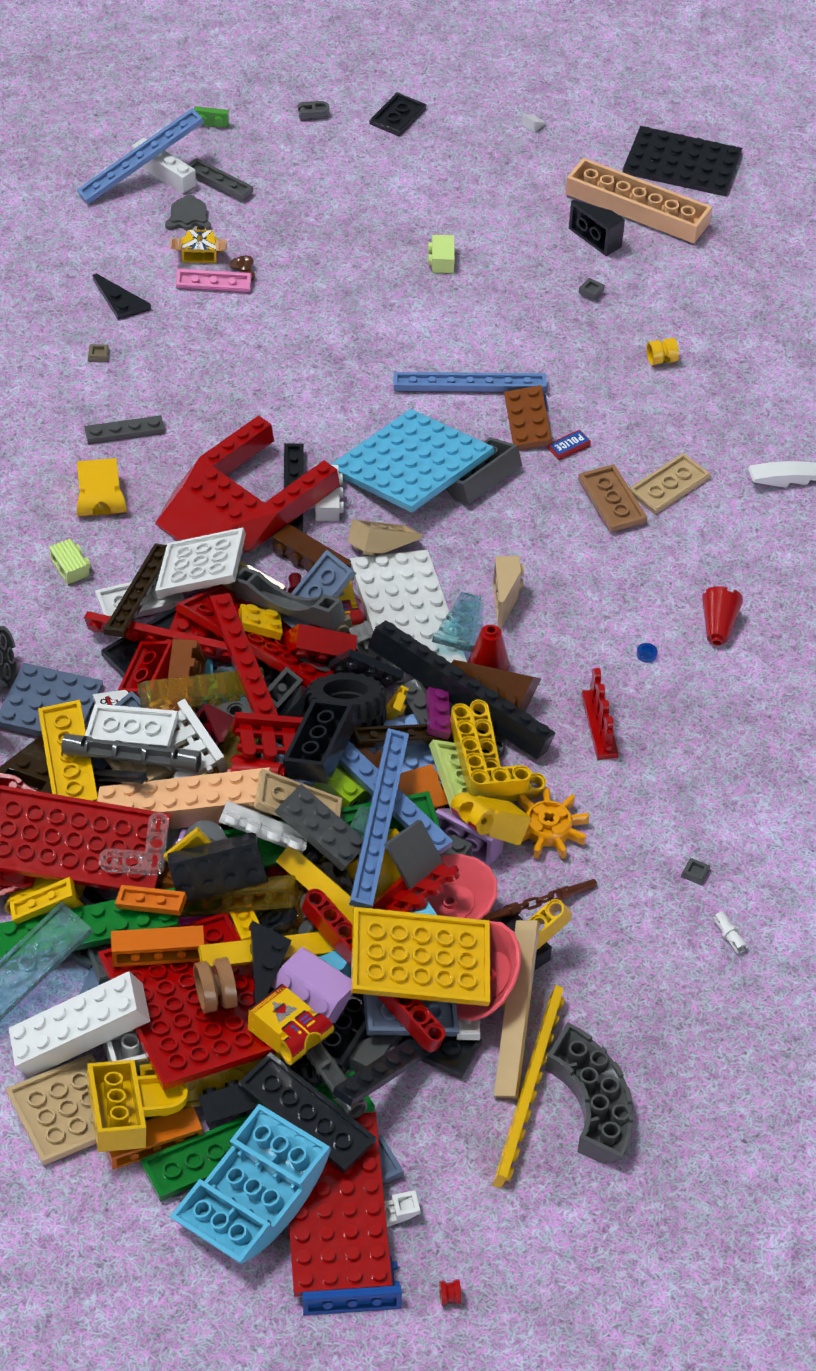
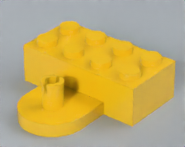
M135 1060L87 1063V1087L98 1152L146 1148L145 1117H166L179 1112L187 1103L188 1088L186 1084L163 1090L156 1075L137 1076Z

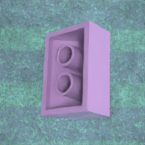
M449 808L437 809L436 816L440 829L448 836L456 835L472 843V857L478 858L490 867L503 851L504 841L489 837L487 834H478L454 815Z
M301 947L282 965L271 987L276 989L279 985L284 984L309 1005L314 1013L326 1016L332 1023H336L353 994L351 993L350 977L304 947Z

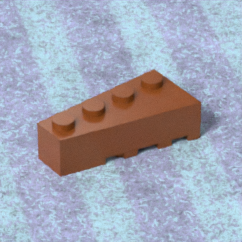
M173 639L165 700L174 711H179L177 702L185 699L195 715L197 711L196 703L200 697L207 658L197 640Z

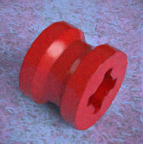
M459 1279L449 1283L445 1280L439 1281L441 1306L447 1305L449 1302L461 1304Z

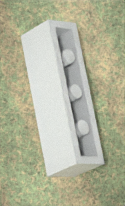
M142 138L141 140L131 146V149L134 150L147 139ZM163 151L141 167L182 194L196 186L195 169L167 151Z

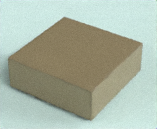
M90 344L88 362H108L109 345Z

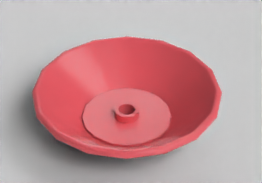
M463 854L440 855L446 866L452 867L456 865L458 867L460 876L453 882L446 881L442 885L444 890L439 895H430L426 900L437 915L481 920L490 912L497 898L498 881L493 871L476 857Z
M490 921L489 1006L456 1003L458 1019L476 1021L491 1015L506 1001L515 987L521 967V947L514 931L502 922Z

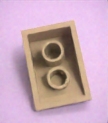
M352 519L348 543L354 545V549L363 551V554L374 556L375 553L383 554L422 539L423 534L406 525Z
M495 556L493 589L497 626L502 629L519 598V590H523V578L521 576H524V564H520V556Z

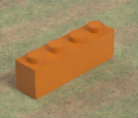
M203 925L111 931L113 967L200 962L198 947L199 945H204Z
M194 1107L183 1108L179 1112L166 1117L156 1116L151 1120L145 1121L146 1148L107 1151L106 1153L114 1170L139 1162L142 1158L201 1135L203 1130Z

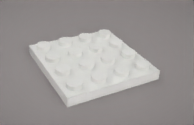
M244 528L167 543L155 589L157 596H172L177 593L191 592L196 589L235 582L246 536Z

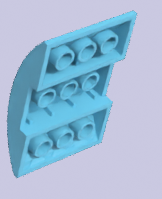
M258 1104L231 1138L230 1142L233 1146L206 1180L199 1179L170 1215L172 1220L241 1265L265 1249L295 1217L316 1185L331 1151L330 1146L261 1104Z

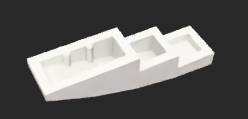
M769 462L748 467L751 478L755 483L786 488L790 483L807 485L810 480L816 481L815 462Z

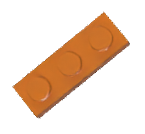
M121 885L115 905L117 909L181 916L187 895L182 891Z

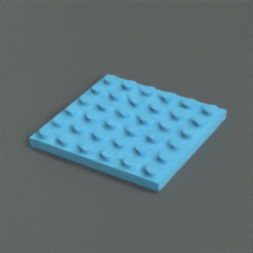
M409 409L330 465H338L339 473H342L344 480L413 513L492 456L495 451L494 447L413 409Z

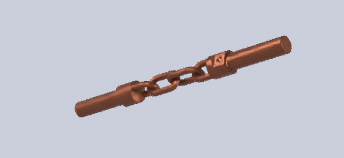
M591 879L572 886L558 888L542 897L525 899L520 904L515 902L507 905L505 908L489 912L481 920L494 921L506 916L511 917L520 914L521 910L538 908L543 903L553 899L563 900L570 898L573 894L597 887V882L595 879ZM536 900V905L529 906L530 901Z

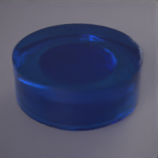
M642 643L637 647L636 656L640 661L650 663L657 658L658 651L653 644Z

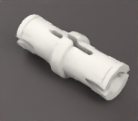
M724 911L717 913L716 917H713V921L720 928L724 940H728L736 954L744 952L748 945L740 936L738 927L731 923Z

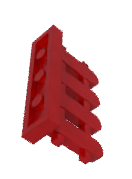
M593 668L590 690H582L581 696L597 760L618 758V749L613 733V718L609 716V702L605 700V686L601 684L600 668Z
M236 712L232 724V734L239 736L240 743L237 744V751H241L242 756L246 759L254 758L255 753H263V757L268 761L275 760L277 754L285 756L303 717ZM254 737L261 738V745H255ZM275 739H282L283 747L276 746Z
M443 862L412 889H407L403 879L400 877L374 899L372 909L401 912L422 909L427 905V897L439 895L444 890L442 885L446 881L453 882L459 878V869L456 865L448 867Z

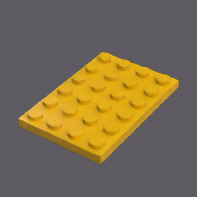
M354 907L352 911L351 993L489 1006L490 920Z

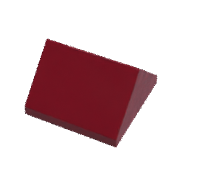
M206 703L203 704L196 716L219 748L228 733L234 717Z

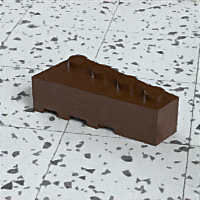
M454 659L452 661L453 665L461 668L471 677L478 679L480 683L496 691L498 695L514 703L516 707L526 712L541 681V678Z

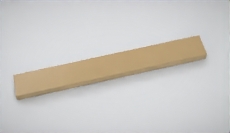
M516 920L515 935L521 947V967L515 987L505 1003L494 1097L518 1099L540 928L538 920Z

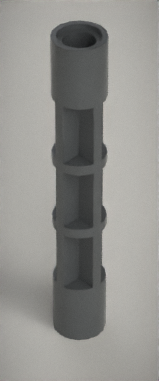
M68 733L64 735L61 746L63 755L83 758L112 759L113 762H119V760L141 763L143 766H148L149 764L171 767L173 770L196 773L199 772L202 762L201 751L159 748L152 747L150 744L122 743L120 740L106 741L93 739L90 736Z
M322 1041L307 1050L305 1056L315 1068L318 1077L322 1078L333 1093L334 1087L347 1079L338 1067L337 1061L331 1057L323 1046ZM333 1095L340 1108L353 1119L361 1116L367 1109V1103L364 1099L350 1107Z

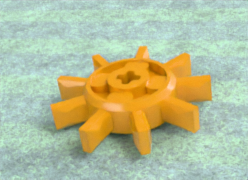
M544 787L543 801L535 804L524 794L519 795L518 804L531 817L522 842L530 839L536 843L534 845L533 858H539L544 846H555L561 859L566 858L567 849L564 842L567 839L584 846L586 834L573 829L572 826L588 824L589 813L571 815L569 809L573 807L575 802L573 794L568 796L561 804L551 801L549 787Z

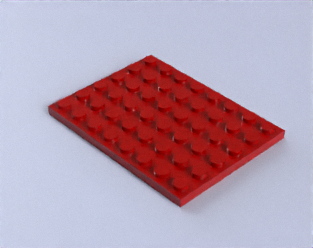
M227 912L180 926L203 925L204 945L241 941ZM112 948L98 952V958L109 980L129 971L143 983L150 1022L133 1030L163 1090L264 1058L270 1052L272 1054L277 1053L248 1030L249 1008L255 1005L253 1001L254 979L252 978L251 964L231 966L236 984L237 1007L224 1009L218 1000L217 1010L204 1014L199 1003L194 980L193 966L194 963L198 962L113 967Z

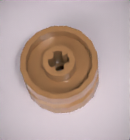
M227 957L215 959L212 968L207 961L194 963L195 986L203 1013L215 1012L218 1008V1000L224 1009L237 1007L236 984L229 959Z

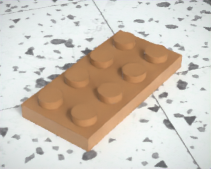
M615 464L578 475L579 482L610 533L647 523L646 514Z

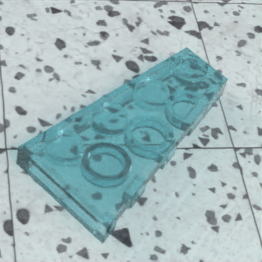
M461 592L451 611L446 615V619L439 626V630L434 634L432 642L457 648L461 651L472 652L481 597Z

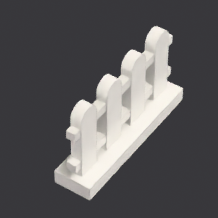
M183 699L177 702L179 718L176 728L179 730L174 733L169 749L177 748L188 742L189 745L182 749L201 751L202 762L198 773L178 770L175 772L174 778L198 776L205 772L210 774L213 772L214 767H217L220 773L227 770L228 767L223 754L187 701Z
M226 801L219 819L220 823L246 833H256L259 838L285 848L290 846L299 850L302 854L305 851L307 840L288 823L231 801Z

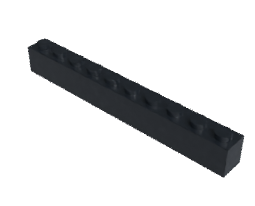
M385 620L375 627L367 646L368 648L425 686L449 692V702L454 705L462 703L470 707L474 700L485 701L489 707L493 731L536 760L548 751L556 732L547 725L542 724L529 713L522 711L514 703L507 701L498 695L496 691L489 689L480 683L478 679L471 677L461 668L447 661L443 656H439L430 650L428 646L421 644L410 634L397 628L393 623ZM474 711L475 714H478V715H481V714H482V713L479 712V711Z

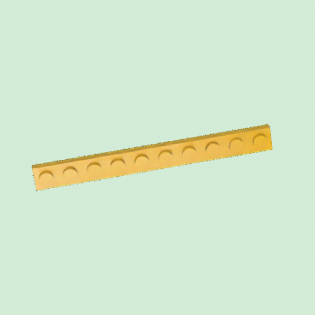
M555 985L549 996L492 1185L498 1188H502L504 1182H509L512 1177L514 1168L511 1167V1163L516 1161L520 1148H517V1143L522 1142L526 1129L522 1128L523 1123L528 1122L532 1111L528 1109L529 1103L533 1104L537 1090H534L535 1084H539L543 1074L539 1070L541 1065L544 1066L547 1060L548 1053L545 1050L546 1047H550L554 1034H551V1030L556 1028L560 1016L556 1015L557 1010L560 1011L565 1001V998L562 997L564 988Z

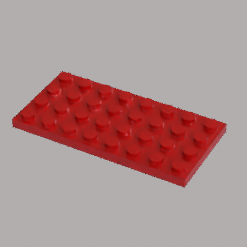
M218 585L177 603L175 610L181 613L184 618L195 621L201 628L208 629L215 633L218 638L223 639L209 603V596L230 593L238 615L241 604L253 603L237 598L235 592L223 585ZM282 619L283 633L280 640L245 631L256 659H260L268 667L277 669L280 672L288 667L303 679L301 686H305V688L313 680L316 681L318 677H325L327 674H337L334 670L327 672L316 669L308 663L301 662L295 655L289 653L283 636L291 627ZM310 658V659H309L310 663H312L313 665H315V666H317V667H324V666H325V662H322L323 665H316V664H314V663L312 662V659H315V658Z
M0 785V871L54 881H61L70 877L74 884L119 891L121 885L156 889L171 814Z
M376 1112L363 1113L354 1119L377 1137L376 1143L345 1174L327 1160L312 1192L289 1223L294 1297L302 1296V1292L392 1286Z

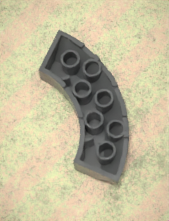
M567 1022L547 1055L545 1071L553 1074L565 1083L581 1106L584 1128L579 1137L577 1152L597 1162L622 1160L629 1145L634 1120L630 1089L627 1087L621 1068L607 1054L604 1046L600 1047L592 1040L593 1037Z

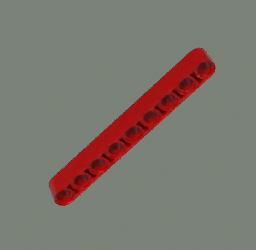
M319 889L309 890L302 904V912L351 967V922L323 891ZM377 996L424 1050L435 1052L440 1048L445 1038V1029L420 1000Z

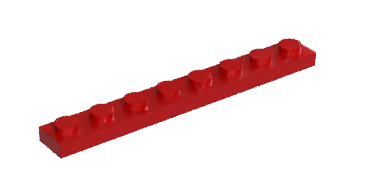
M230 593L209 596L210 606L252 713L278 715Z
M87 611L84 619L88 630L95 633H104V627L111 616ZM138 622L132 623L124 637L131 641L197 640L207 658H217L232 663L225 642Z

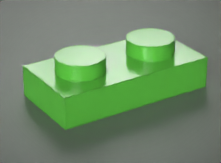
M194 106V110L203 118L204 123L201 125L229 127V110Z

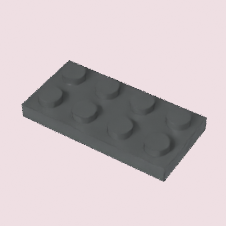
M302 784L275 810L278 816L341 871L361 851L363 838Z

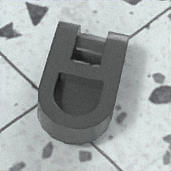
M324 101L300 102L297 106L301 121H307L309 118H323L328 116L330 112L329 104Z

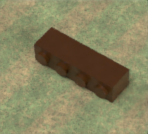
M287 524L273 536V551L277 555L290 560L292 564L305 569L307 572L310 571L326 549L351 568V560L290 524Z

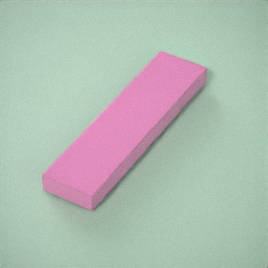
M177 269L176 288L250 292L252 274Z

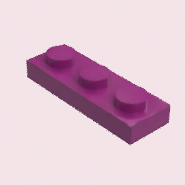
M428 687L426 691L428 735L448 740L451 735L449 692Z

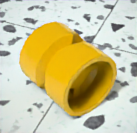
M675 338L663 339L662 342L659 340L647 342L646 353L650 365L662 364L663 361L671 363L679 360V349Z

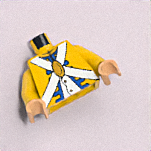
M202 225L197 226L195 230H187L186 235L181 239L171 238L170 249L174 248L181 252L182 262L217 263V252L228 250L226 239L214 237V232L206 230V227Z

